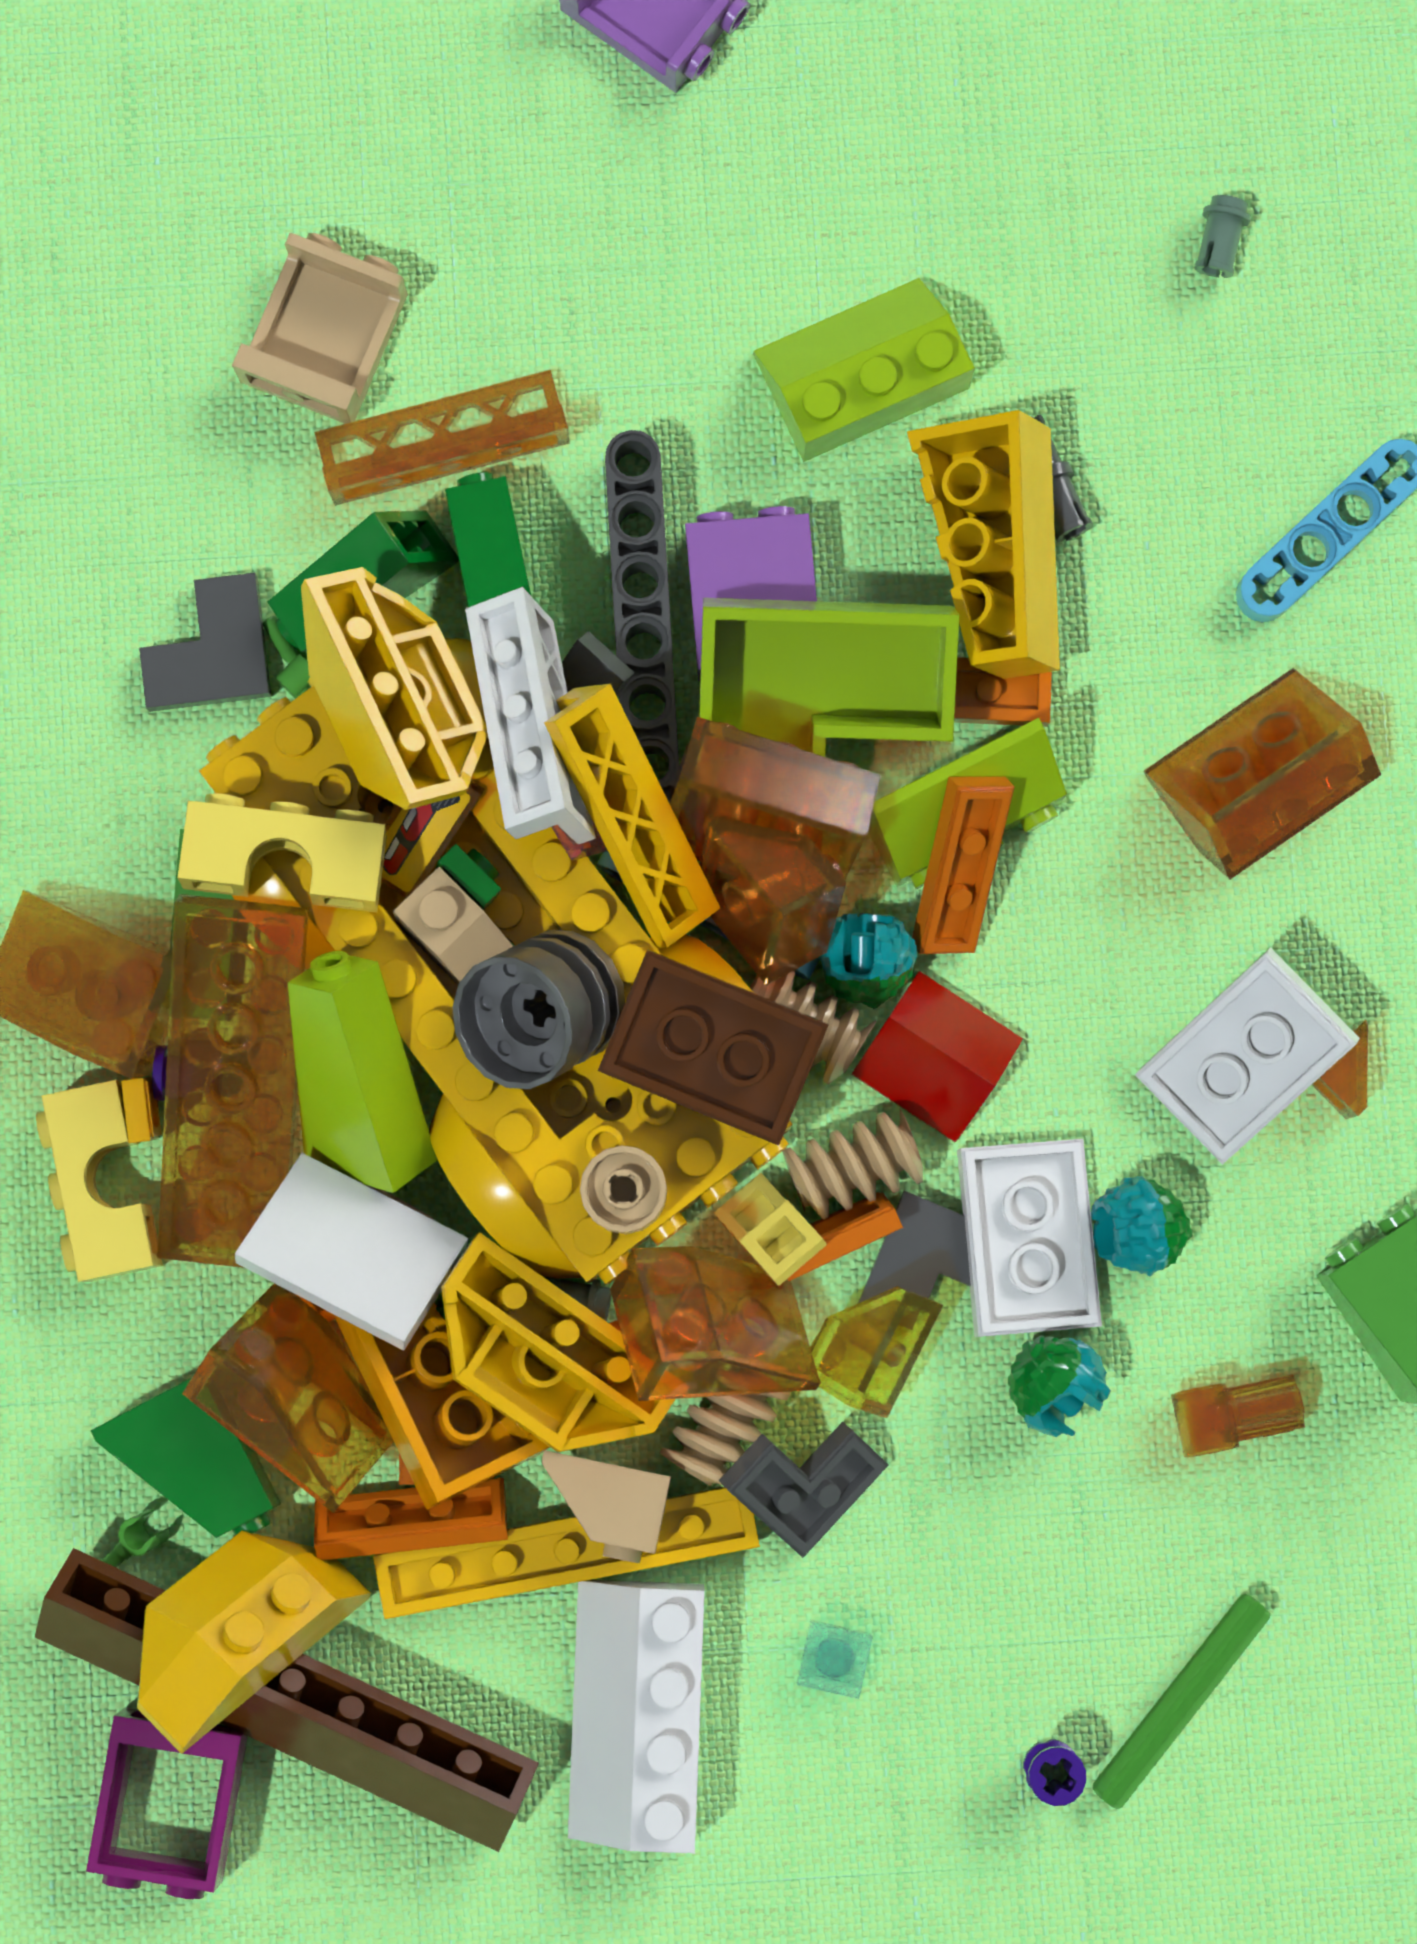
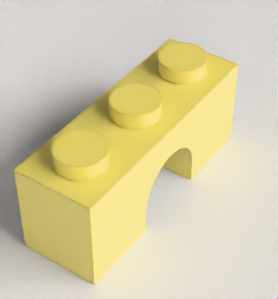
M206 794L205 802L188 800L177 877L183 889L248 897L251 873L258 860L268 853L288 850L303 856L312 867L310 897L313 905L377 913L387 834L385 824L374 823V815L357 810H337L335 818L309 815V807L291 802H272L270 810L244 807V799L226 794Z
M111 1080L42 1095L44 1111L36 1113V1124L43 1148H52L56 1172L48 1175V1185L54 1208L56 1210L64 1209L68 1234L61 1235L60 1244L67 1271H76L78 1282H93L162 1267L163 1263L151 1205L139 1203L115 1208L102 1199L96 1187V1171L102 1159L116 1149L139 1144L138 1142L128 1143L121 1081Z

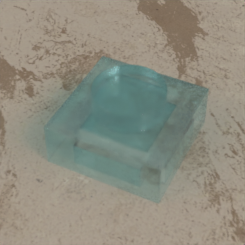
M810 1619L796 1680L797 1685L859 1699L873 1635Z

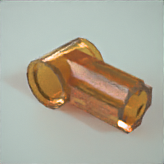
M1293 1374L1227 1387L1226 1383L1213 1384L1171 1394L1184 1457L1217 1453L1239 1447V1441L1305 1428L1304 1406Z

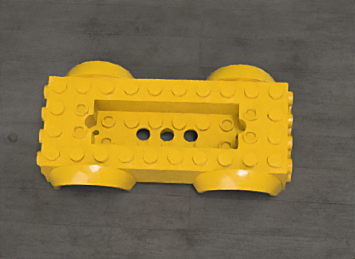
M445 638L485 721L471 641L462 638ZM311 678L308 680L311 687L292 702L287 697H284L267 707L257 718L260 725L241 740L236 735H233L216 745L206 756L209 763L199 770L213 789V794H226L245 800L244 807L270 810L272 802H291L309 807V815L335 818L337 810H357L374 815V823L385 824L386 833L402 810L398 805L360 785ZM487 736L466 791L470 795L469 803L411 891L405 892L382 877L377 913L313 905L310 897L312 867L303 856L288 850H278L262 856L252 870L248 897L232 895V897L251 921L278 949L306 970L310 968V963L316 957L332 951H343L351 956L378 961L400 1037L442 1091L429 1126L430 1142L439 1164L467 1208L504 1250L541 1276L557 1279L583 1278L587 1283H591L594 1279L600 1277L604 1284L608 1285L637 1263L630 1253L648 1238H651L657 1247L687 1225V1221L681 1214L699 1199L709 1208L737 1186L738 1182L733 1177V1173L749 1161L753 1163L757 1170L786 1149L789 1143L783 1136L779 1146L599 1072L598 1068L606 1049L590 1057L588 1060L573 1066L572 1069L553 1080L532 1089L506 1088L484 1077L467 1059L455 1034L452 1007L458 985L396 923L393 910L435 871L437 862L455 844L466 854L472 848L476 849L498 871L499 876L494 882L501 888V891L484 912L511 943L518 945L548 930H570L595 941L614 962L624 984L625 1002L648 949L753 992L738 973L716 951L697 938L685 934L668 948H657L652 938H649L579 845L558 825L519 839H515L510 835L504 826L489 738ZM790 1120L784 1134H786L793 1125ZM621 1145L639 1148L651 1155L663 1170L667 1186L665 1207L658 1219L643 1231L627 1235L610 1232L595 1223L585 1210L580 1194L582 1174L591 1159L605 1149Z

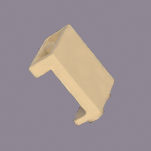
M289 233L285 242L288 252L287 259L250 346L241 343L232 367L242 384L353 427L408 296L404 279L397 274L399 270L396 266L382 258L365 255L364 259L360 260L342 253V247L326 236L308 233L307 238H304L294 233Z

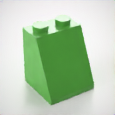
M1406 1203L1380 1219L1377 1225L1382 1232L1361 1245L1356 1237L1329 1253L1325 1259L1330 1267L1319 1273L1316 1277L1401 1402L1417 1404V1209L1413 1210L1410 1204Z

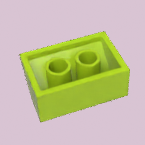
M920 278L753 351L756 362L803 462L968 390L975 370L950 314Z
M1039 718L869 804L863 824L897 887L909 881H912L915 889L924 886L948 777H1006L1015 788L1004 832L1021 824L1025 833H1028L1059 816L1055 806L1061 804L1067 792L1045 728Z

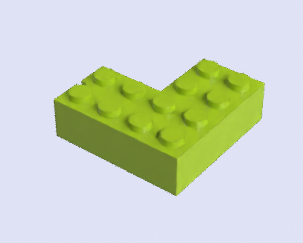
M703 598L695 857L700 859L752 860L751 836H763L764 861L821 862L826 738L953 742L959 613L955 607L946 605Z

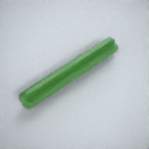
M1243 1594L1236 1600L1093 1783L1094 1792L1108 1805L1115 1809H1120L1125 1805L1268 1622L1270 1612L1255 1598Z

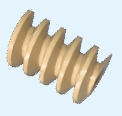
M769 956L751 984L750 989L755 994L829 1024L811 1067L812 1069L822 1060L825 1061L823 1081L829 1085L842 1074H845L877 1021H873L861 1031L856 1030L859 1016L858 1009L854 1007L838 1019L835 1017L837 996L832 994L819 1005L814 1004L817 984L811 981L799 991L794 992L792 987L795 971L789 968L776 979L771 978L774 958Z
M901 1109L899 1126L885 1112L876 1116L875 1135L861 1121L854 1123L853 1143L851 1144L838 1130L832 1131L829 1134V1152L827 1153L814 1138L806 1142L805 1161H802L790 1147L782 1151L804 1211L805 1207L811 1206L823 1220L829 1218V1198L835 1197L842 1207L848 1211L853 1209V1189L858 1188L870 1202L876 1200L877 1180L881 1179L893 1193L900 1191L899 1172L905 1170L916 1184L923 1183L921 1157Z
M729 1345L727 1347L737 1359V1365L717 1362L714 1366L715 1371L725 1383L723 1387L704 1383L700 1388L711 1404L709 1409L690 1404L686 1410L696 1423V1429L692 1430L676 1426L673 1430V1434L684 1448L681 1452L662 1448L659 1452L668 1460L709 1486L713 1483L722 1485L719 1479L729 1470L725 1463L727 1461L735 1463L744 1454L745 1451L739 1444L740 1440L755 1442L761 1435V1432L753 1423L754 1418L774 1422L777 1414L766 1399L772 1397L787 1401L791 1394L778 1377Z

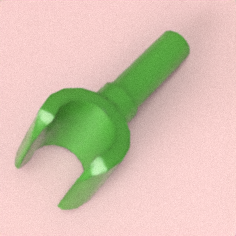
M272 616L267 618L262 624L280 656L288 664L275 679L296 699L311 687L308 683L310 678L308 661L281 635L276 624L277 618Z
M147 1509L122 1523L118 1534L120 1542L101 1561L117 1567L132 1555L141 1556L166 1542L169 1538L170 1530L167 1528L153 1537L149 1536L145 1530L144 1523L145 1519L155 1510Z

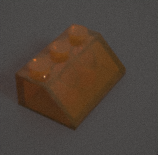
M1294 668L1144 770L1147 780L1196 849L1229 880L1381 776L1362 723Z
M697 717L683 753L668 802L698 861L835 903L866 838L881 775L861 769L850 762L836 761L801 750L787 742H776L738 730L728 723L713 722Z

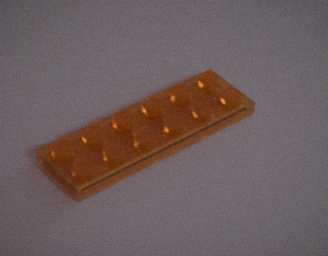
M179 894L174 902L157 1258L244 1268L236 1264L235 1252L292 1168L297 1077L288 982L305 971L309 908Z

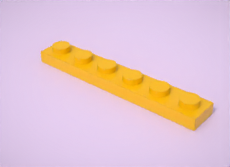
M725 1487L667 1498L656 1553L642 1551L640 1563L603 1556L605 1543L591 1541L576 1516L507 1529L508 1540L376 1554L373 1556L385 1620L757 1548L760 1545L754 1513Z

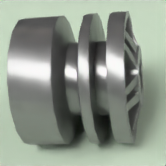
M548 930L474 965L458 984L452 1007L455 1034L467 1059L484 1077L506 1088L532 1089L553 1080L572 1069L573 1066L588 1060L607 1048L625 1005L624 984L613 960L595 941L570 930Z

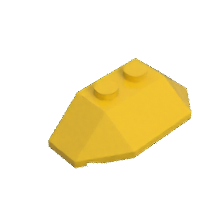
M363 567L304 579L301 585L309 676L360 785L405 810L464 795L471 782L472 774L488 733L486 723L438 623L401 595L376 583L377 577Z
M480 1232L475 1235L441 1286L453 1380L556 1452L654 1433L688 1380Z
M241 1531L146 1606L137 1709L182 1754L369 1599L371 1592L337 1559L321 1560L317 1558L313 1546Z

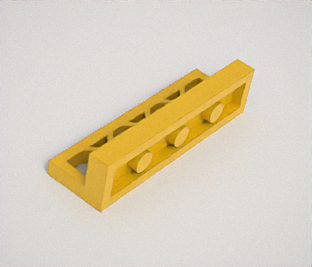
M611 684L573 688L556 700L561 711L545 721L544 724L657 948H668L718 911L720 906Z

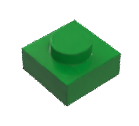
M455 844L437 862L435 870L440 867L483 911L498 897L501 888L494 880L499 876V873L476 849L472 848L466 854Z

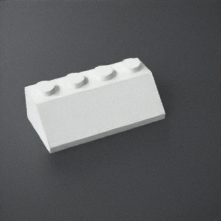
M613 1580L578 1582L568 1818L569 1839L627 1851L695 1854L704 1584Z

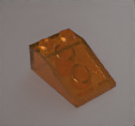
M23 890L0 946V1017L75 1056L130 1079L150 1076L153 1070L156 1048L158 1045H163L174 1017L173 1013L196 960L28 890Z
M695 1246L632 1248L626 1259L627 1268L617 1275L610 1291L638 1401L817 1390L821 1383L791 1281L786 1279L778 1286L757 1264Z
M275 1283L210 1348L182 1393L333 1513L394 1443L360 1370L327 1319L294 1293Z

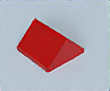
M919 971L851 1075L956 1143L995 1088L1023 1038Z

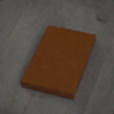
M648 949L598 1071L779 1146L829 1024Z

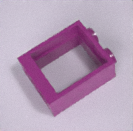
M123 1708L116 1713L112 1722L86 1872L103 1874L102 1883L117 1888L137 1889L141 1887V1881L166 1885V1894L183 1899L204 1898L205 1891L214 1893L224 1878L248 1736L219 1723L183 1753L223 1760L206 1862L119 1848L116 1846L134 1746L180 1752L138 1709Z

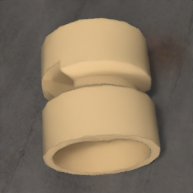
M621 1145L605 1149L591 1159L582 1174L580 1194L585 1210L595 1223L610 1232L627 1235L643 1231L658 1219L665 1207L667 1186L663 1170L651 1155L639 1148Z

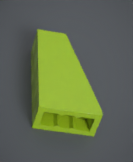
M343 951L328 952L316 957L310 963L309 969L288 982L304 1154L364 1185L394 1193L436 1162L437 1157L430 1142L428 1127L378 961L351 956Z

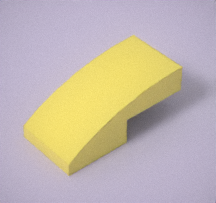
M762 1173L758 1174L714 1212L724 1227L778 1286L827 1245L788 1199L786 1200Z

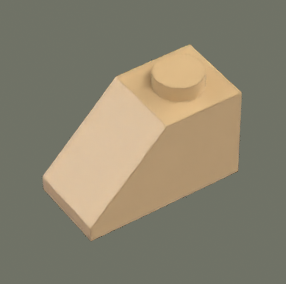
M440 867L393 910L396 923L457 985L474 965L513 947L488 915Z
M544 1450L542 1465L590 1540L605 1543L603 1556L640 1563L642 1551L656 1553L671 1482L670 1476Z

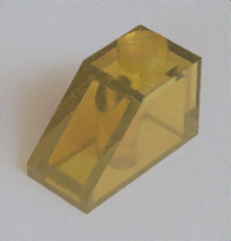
M896 1286L828 1316L810 1346L809 1354L799 1375L849 1407L888 1418L943 1304Z

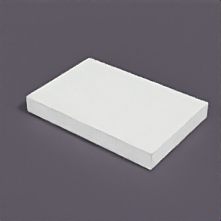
M1270 947L1137 1071L1135 1076L1223 1165L1351 1050L1360 1038Z
M1072 1139L958 1149L957 1158L962 1211L965 1217L974 1337L1101 1327L1084 1140Z
M301 1153L235 1252L236 1264L404 1351L442 1291L441 1286L467 1249L469 1238Z

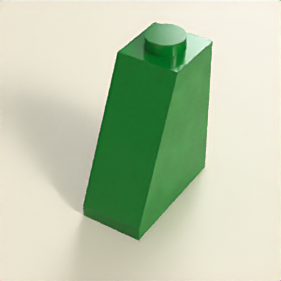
M480 472L461 477L457 480L456 487L446 488L445 492L468 607L521 587L531 595L506 476L493 478L492 473Z
M426 510L373 512L267 601V603L278 617L276 624L281 635L292 646L299 648L301 652H307L301 585L304 579L363 567L377 577L376 583L406 598L454 566L459 561V557Z
M214 1370L203 1371L90 1430L96 1443L216 1538L231 1530L235 1536L241 1531L251 1534L272 1524L267 1511L281 1505Z

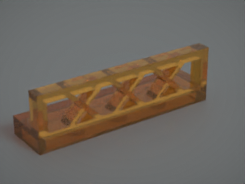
M551 370L314 432L323 463L322 470L325 482L335 506L570 444L568 426L562 404H560ZM543 389L548 408L514 417L507 415L517 396ZM504 400L499 409L489 405V403ZM476 408L493 418L491 423L454 433L448 430L458 412L462 410ZM445 415L440 425L429 420ZM416 423L434 433L431 439L397 448L389 446L402 426ZM386 431L380 441L370 436ZM358 439L375 449L371 455L336 464L331 445Z

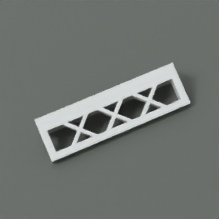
M523 587L466 608L465 611L505 830L515 839H519L558 825L578 845L596 839L592 818L544 724L545 721L561 711L556 700L568 693L554 621Z

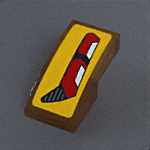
M471 780L467 791L462 796L408 810L397 805L385 823L387 840L381 882L407 898L426 880L485 789Z

